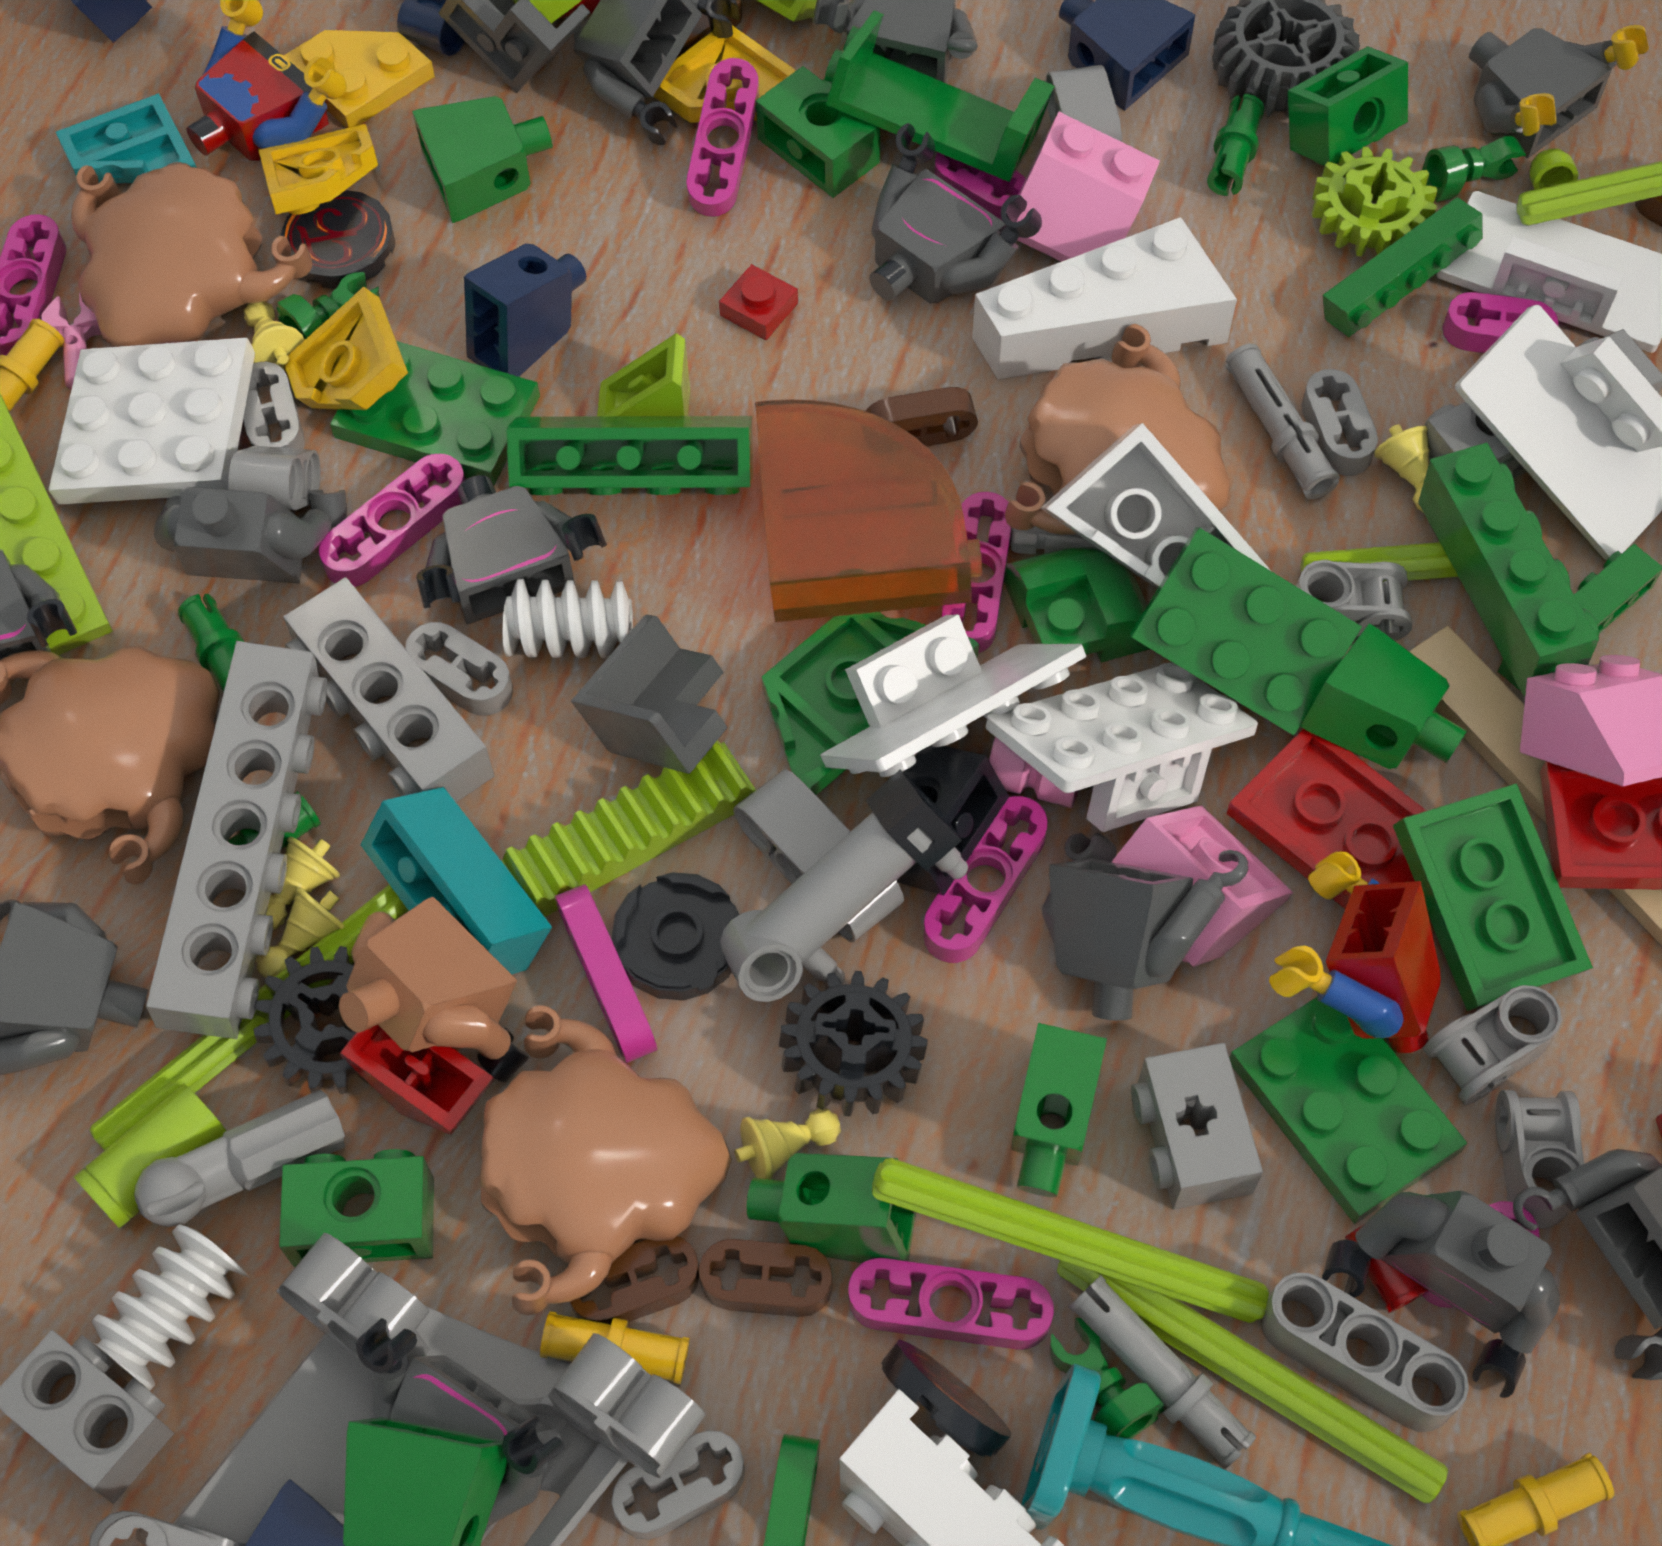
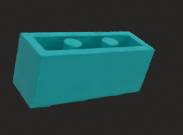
M445 787L382 801L360 846L406 908L410 911L424 900L434 897L511 974L527 970L552 926Z

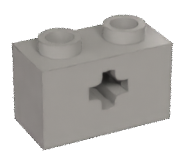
M1225 1042L1145 1058L1138 1083L1131 1085L1132 1102L1139 1124L1149 1123L1155 1143V1147L1149 1149L1152 1177L1158 1190L1167 1188L1173 1210L1253 1194L1263 1170ZM1190 1119L1192 1127L1190 1125L1180 1126L1181 1121ZM1193 1128L1197 1130L1205 1129L1203 1135L1195 1137Z

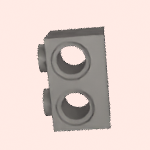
M51 1330L0 1386V1410L93 1490L114 1504L174 1435V1432L157 1418L166 1405L134 1378L123 1389L110 1379L105 1373L115 1362L83 1335L71 1346L56 1332ZM75 1374V1386L70 1395L61 1402L49 1404V1394L53 1385L60 1378ZM127 1417L128 1427L124 1437L112 1447L101 1448L100 1437L104 1428L117 1418Z

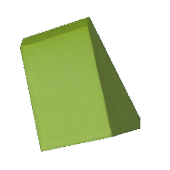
M675 333L600 382L597 416H688L690 382L685 338Z

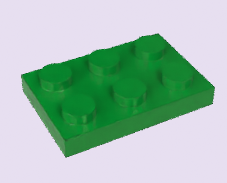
M396 341L408 374L390 392L385 393L367 410L338 409L330 423L334 438L412 462H417L431 454H446L452 456L461 464L465 478L484 475L489 477L493 485H495L508 460L506 428L515 417H530L540 398L538 382Z
M1195 527L1129 636L1294 736L1324 683L1341 662L1362 626L1200 527Z
M1517 783L1403 818L1393 825L1415 881H1421L1429 918L1466 1011L1488 1005L1513 988L1522 985L1541 987L1593 968Z
M1318 996L1236 1048L1230 1054L1229 1059L1233 1069L1354 1225L1386 1204L1392 1197L1402 1193L1454 1158L1467 1145V1141L1384 1039H1363L1355 1035L1348 1017L1318 1001Z

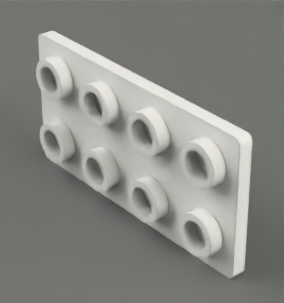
M1479 191L1472 193L1468 204L1483 214V239L1473 249L1467 250L1456 258L1447 268L1437 272L1436 275L1439 279L1479 293L1540 301L1551 307L1561 322L1604 337L1624 329L1641 350L1650 353L1657 350L1662 338L1661 253L1561 219L1526 226L1521 223L1515 203Z
M1540 305L1527 308L1455 384V390L1604 560L1607 561L1616 551L1623 553L1662 511V397L1609 336L1575 347Z
M945 615L845 669L870 727L823 752L820 756L825 767L849 769L851 774L869 771L878 772L881 777L892 776L900 769L904 771L916 763L914 754L930 745L933 747L945 746L964 737L969 732L966 725L981 716L987 718L992 713L1001 715L1014 709L1020 703L1017 696L1030 688L1043 689L1063 681L1070 675L1068 667L1084 659L1086 653L1082 644H1019L979 665L959 615Z
M1164 663L1152 669L1127 676H1118L1106 682L1081 689L1069 690L1063 694L1035 702L1019 704L1014 709L1001 715L989 714L985 728L1061 791L1071 793L1093 786L1086 819L1102 832H1106L1197 802L1211 749L1255 735L1258 722L1238 708L1232 699L1220 695L1193 674L1175 663Z

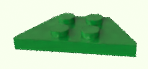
M851 602L762 676V689L790 771L815 795L846 770L825 767L820 755L870 727L845 669L925 627V624L903 617L889 618L884 616L879 610ZM968 637L977 658L979 643L973 638Z

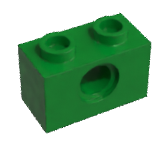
M1367 46L1289 89L1290 150L1312 159L1320 165H1325L1327 162L1339 164L1342 152L1347 151L1352 155L1408 122V62Z
M802 66L756 100L757 138L820 189L834 198L880 163V128L827 106L826 102L832 83L824 79L821 80L806 67Z
M389 1149L379 1151L373 1155V1159L346 1161L340 1155L315 1154L306 1157L304 1164L283 1165L279 1248L293 1267L299 1264L323 1233L338 1239L365 1262L433 1258L434 1177L424 1156H415L413 1152L407 1150ZM359 1194L374 1195V1201L365 1213L355 1217L343 1215L345 1205L354 1196Z

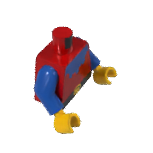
M220 0L222 12L231 19L228 27H221L212 56L203 75L197 80L195 85V91L204 116L186 128L187 134L194 146L203 155L207 156L226 142H229L248 160L259 161L261 160L260 149L305 140L311 137L313 133L329 125L325 100L326 98H340L347 88L344 76L335 71V65L322 56H316L308 62L303 73L255 31L249 35L244 34L245 27L255 26L263 17V9L258 0Z
M1342 851L1331 853L1316 864V870L1308 877L1313 889L1325 899L1331 900L1345 889L1351 894L1325 960L1329 974L1323 972L1324 968L1318 954L1311 947L1303 945L1293 947L1274 959V962L1283 967V969L1272 974L1269 977V983L1283 997H1292L1310 987L1318 992V1001L1346 1015L1354 1034L1363 1039L1387 1038L1389 1047L1397 1053H1411L1420 1050L1429 1041L1426 1027L1441 983V972L1421 881L1380 884L1372 878L1369 882H1366L1361 878L1360 867L1352 855Z

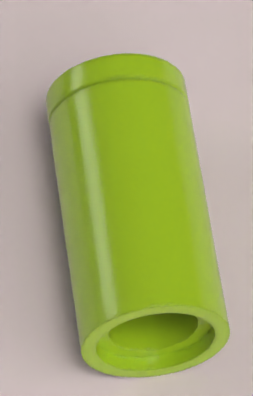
M183 1083L77 1173L74 1178L120 1229L130 1218L132 1219L140 1212L134 1193L135 1185L143 1169L157 1159L178 1157L223 1137V1133L227 1130L198 1096Z

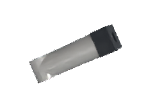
M901 769L865 800L873 811L866 819L764 910L744 912L732 919L725 927L720 940L721 950L739 987L747 997L762 1002L781 999L792 992L799 983L803 967L817 980L824 981L825 983L827 974L834 972L842 984L845 979V973L837 966V962L821 947L916 862L926 872L936 865L942 872H946L953 879H960L966 875L968 864L961 858L960 852L955 848L962 839L937 805Z

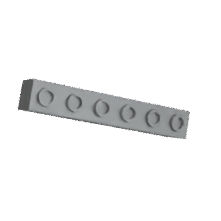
M236 641L146 1005L156 1028L238 1039L242 1018L252 1019L254 1016L255 1001H258L259 980L252 978L256 956H266L270 948L273 933V916L266 915L271 893L280 894L284 886L287 872V855L280 854L285 832L294 833L298 825L301 796L300 794H294L298 773H309L314 753V736L307 735L311 716L322 715L327 696V678L319 677L314 652ZM277 712L286 715L281 722L275 725L265 726L257 723L262 716L268 713ZM256 770H267L273 773L270 779L262 784L250 785L242 782L249 773ZM242 829H253L260 832L254 841L246 845H233L228 842L235 832ZM239 889L245 892L243 899L234 906L218 907L213 904L217 895L225 890ZM221 950L231 954L229 961L220 969L206 971L198 968L202 957L209 952Z

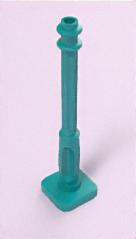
M1073 1363L1062 1378L1055 1392L1021 1501V1505L1034 1520L1035 1528L1039 1530L1045 1529L1060 1514L1068 1492L1085 1497L1089 1489L1134 1515L1172 1531L1219 1546H1393L1302 1513L1296 1500L1291 1498H1284L1282 1500L1249 1480L1198 1458L1151 1443L1106 1435L1107 1425L1090 1420L1098 1396L1101 1376L1098 1372Z

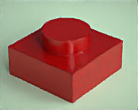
M751 264L719 300L720 316L767 341L798 304V288Z

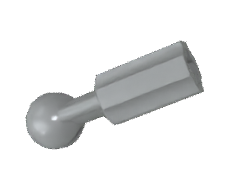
M318 1090L223 1133V1137L181 1156L157 1159L143 1169L135 1185L134 1197L138 1208L144 1218L156 1225L173 1227L179 1224H186L203 1208L242 1190L251 1191L281 1177L283 1165L304 1164V1159L308 1156L331 1154L344 1148L345 1134L339 1116L333 1109L328 1096L322 1090Z

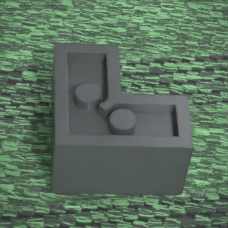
M447 0L438 12L516 93L557 54L590 13L581 4L556 29L529 0H519L516 4L511 0Z
M648 614L643 616L571 700L572 704L610 753L687 774L692 772L728 728L716 710L697 706L724 673L714 657L709 654L679 648L657 616Z

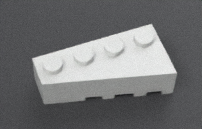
M1180 217L975 294L972 338L996 378L1004 379L1058 370L1063 363H1071V361L1080 359L1103 358L1112 362L1111 356L1115 344L1122 341L1125 329L1132 324L1145 328L1151 337L1150 344L1164 353L1180 351L1181 343L1205 340L1207 346L1228 343L1237 299Z
M1143 423L1133 425L1041 507L1043 511L1157 589L1195 527H1200L1269 569Z
M900 1389L839 1458L840 1490L847 1495L842 1502V1506L869 1532L875 1534L882 1526L903 1546H1064L1058 1539L1052 1536H1048L1040 1544L1030 1534L1036 1527L1034 1520L1026 1512V1509L1005 1489L989 1485L984 1491L974 1481L978 1474L967 1460L970 1455L947 1434L942 1438L936 1435H932L930 1438L926 1436L910 1420L919 1407Z

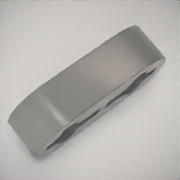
M267 361L254 363L243 417L251 446L303 449L305 437L293 391L284 369L275 363ZM270 385L269 390L272 402L262 404L259 397V388ZM279 423L282 431V440L277 442L270 441L271 435L268 427L270 424Z
M1324 369L1316 372L1308 380L1301 404L1305 420L1315 427L1319 434L1317 444L1338 474L1346 476L1362 473L1371 464L1378 443V436L1360 389L1355 380L1343 371ZM1321 394H1328L1329 397H1330V399H1329L1328 397H1320V396H1321ZM1331 400H1340L1337 412H1335ZM1342 432H1344L1346 440L1351 447H1359L1358 451H1351L1347 444H1339Z
M429 622L420 625L411 632L406 640L405 649L441 693L455 704L475 715H491L501 711L508 705L513 693L510 673L506 663L490 650L452 626L442 622ZM445 646L451 664L436 655H433L426 661L424 652L427 649L438 652ZM468 674L481 682H486L492 676L495 686L492 689L481 686L474 692Z
M708 1430L695 1434L687 1440L661 1478H657L637 1466L631 1468L619 1478L613 1489L611 1503L618 1523L626 1533L636 1539L651 1540L667 1534L728 1501L738 1492L744 1481L745 1465L740 1447L732 1437L723 1432ZM710 1450L716 1459L728 1455L732 1460L723 1467L725 1480L721 1484L713 1486L707 1476L700 1477L685 1486L682 1482V1479L699 1470L700 1461L698 1455L704 1451ZM645 1484L651 1493H657L674 1484L676 1491L657 1502L660 1515L655 1519L647 1521L641 1512L628 1515L626 1509L635 1503L633 1490L638 1486Z

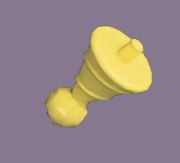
M266 301L256 304L249 303L244 309V319L248 326L254 328L255 334L251 344L255 352L253 364L267 361L279 365L286 372L284 364L289 360L288 355L305 340L303 335L296 328L274 321L275 310L272 304Z
M1397 424L1389 429L1392 437L1379 445L1375 450L1374 456L1381 459L1384 464L1389 465L1399 473L1401 478L1406 479L1415 487L1416 492L1412 500L1417 509L1423 512L1418 501L1429 465L1428 429L1426 426H1416L1403 431L1400 424Z
M288 837L285 853L287 855V872L284 886L280 894L274 893V895H270L266 915L273 916V929H277L280 925L284 924L285 918L288 915L285 905H289L294 900V897L297 895V887H301L307 893H311L318 886L340 877L339 872L322 858L331 847L323 839H320L314 848L310 849L296 838Z
M297 887V895L294 897L295 901L289 918L286 920V927L281 941L278 945L270 947L266 956L257 955L256 957L257 969L260 974L265 978L268 975L275 977L286 968L285 959L300 951H305L306 948L316 944L333 931L343 929L344 924L330 912L340 898L329 891L318 902L304 889Z
M828 1108L810 1112L805 1124H795L792 1121L775 1122L768 1119L756 1120L751 1117H744L740 1125L743 1147L734 1150L735 1157L739 1163L748 1160L757 1178L771 1179L773 1174L788 1161L790 1156L797 1153L804 1145L809 1144L810 1140L815 1142L817 1146H824L835 1142L841 1132L837 1114L832 1113Z

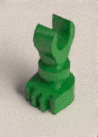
M1505 136L1479 149L1470 147L1461 150L1455 145L1431 149L1425 157L1422 170L1428 171L1429 176L1426 186L1437 188L1435 200L1440 202L1454 199L1460 193L1465 182L1476 181L1481 177L1503 180L1513 176L1518 172V169L1511 158L1526 156L1515 137Z
M354 272L346 275L329 297L323 294L314 299L312 305L300 295L292 294L277 302L278 320L284 325L296 328L303 335L304 339H307L362 287L367 289L365 273ZM379 286L369 290L380 298Z
M1075 1318V1329L1080 1338L1086 1343L1088 1349L1082 1354L1072 1355L1064 1350L1062 1344L1052 1333L1050 1337L1051 1359L1054 1365L1064 1373L1068 1372L1073 1363L1098 1372L1101 1376V1383L1095 1406L1100 1405L1102 1408L1096 1414L1094 1421L1107 1425L1106 1435L1132 1439L1158 1420V1415L1164 1411V1403L1150 1389L1147 1383H1137L1124 1390L1123 1386L1126 1383V1379L1117 1367L1109 1369L1101 1352L1100 1337L1082 1318Z

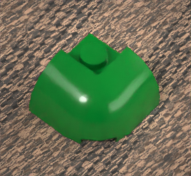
M1094 547L1064 548L1006 564L1004 584L1022 628L1029 627L1035 644H1082L1086 655L1096 652L1101 663L1150 650V648L1129 636L1147 607L1137 580L1125 566L1103 551Z

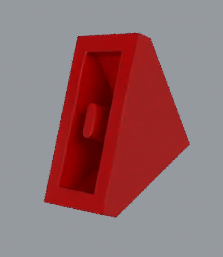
M379 1025L359 1033L357 1032L340 1052L341 1057L401 1115L449 1135L454 1133L494 1082L493 1076L452 1047L433 1046L415 1052L401 1049Z

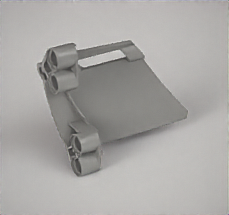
M323 1233L276 1292L289 1305L320 1329L324 1335L172 1524L182 1526V1523L246 1544L280 1489L291 1479L344 1525L348 1422L374 1418L372 1370L361 1362L357 1354L356 1343L358 1338L381 1318L387 1321L386 1332L391 1340L403 1329H409L416 1334V1346L406 1355L409 1359V1364L413 1357L446 1355L552 1427L554 1430L547 1442L554 1437H559L564 1443V1450L549 1461L540 1490L557 1493L560 1495V1498L524 1546H561L627 1462L657 1478H661L705 1417V1413L698 1404L680 1389L657 1375L647 1373L629 1354L599 1334L593 1333L571 1364L550 1357L547 1359L540 1358L539 1352L489 1334L425 1306L395 1280L384 1273H377L360 1256L338 1239ZM497 1522L486 1526L481 1544Z

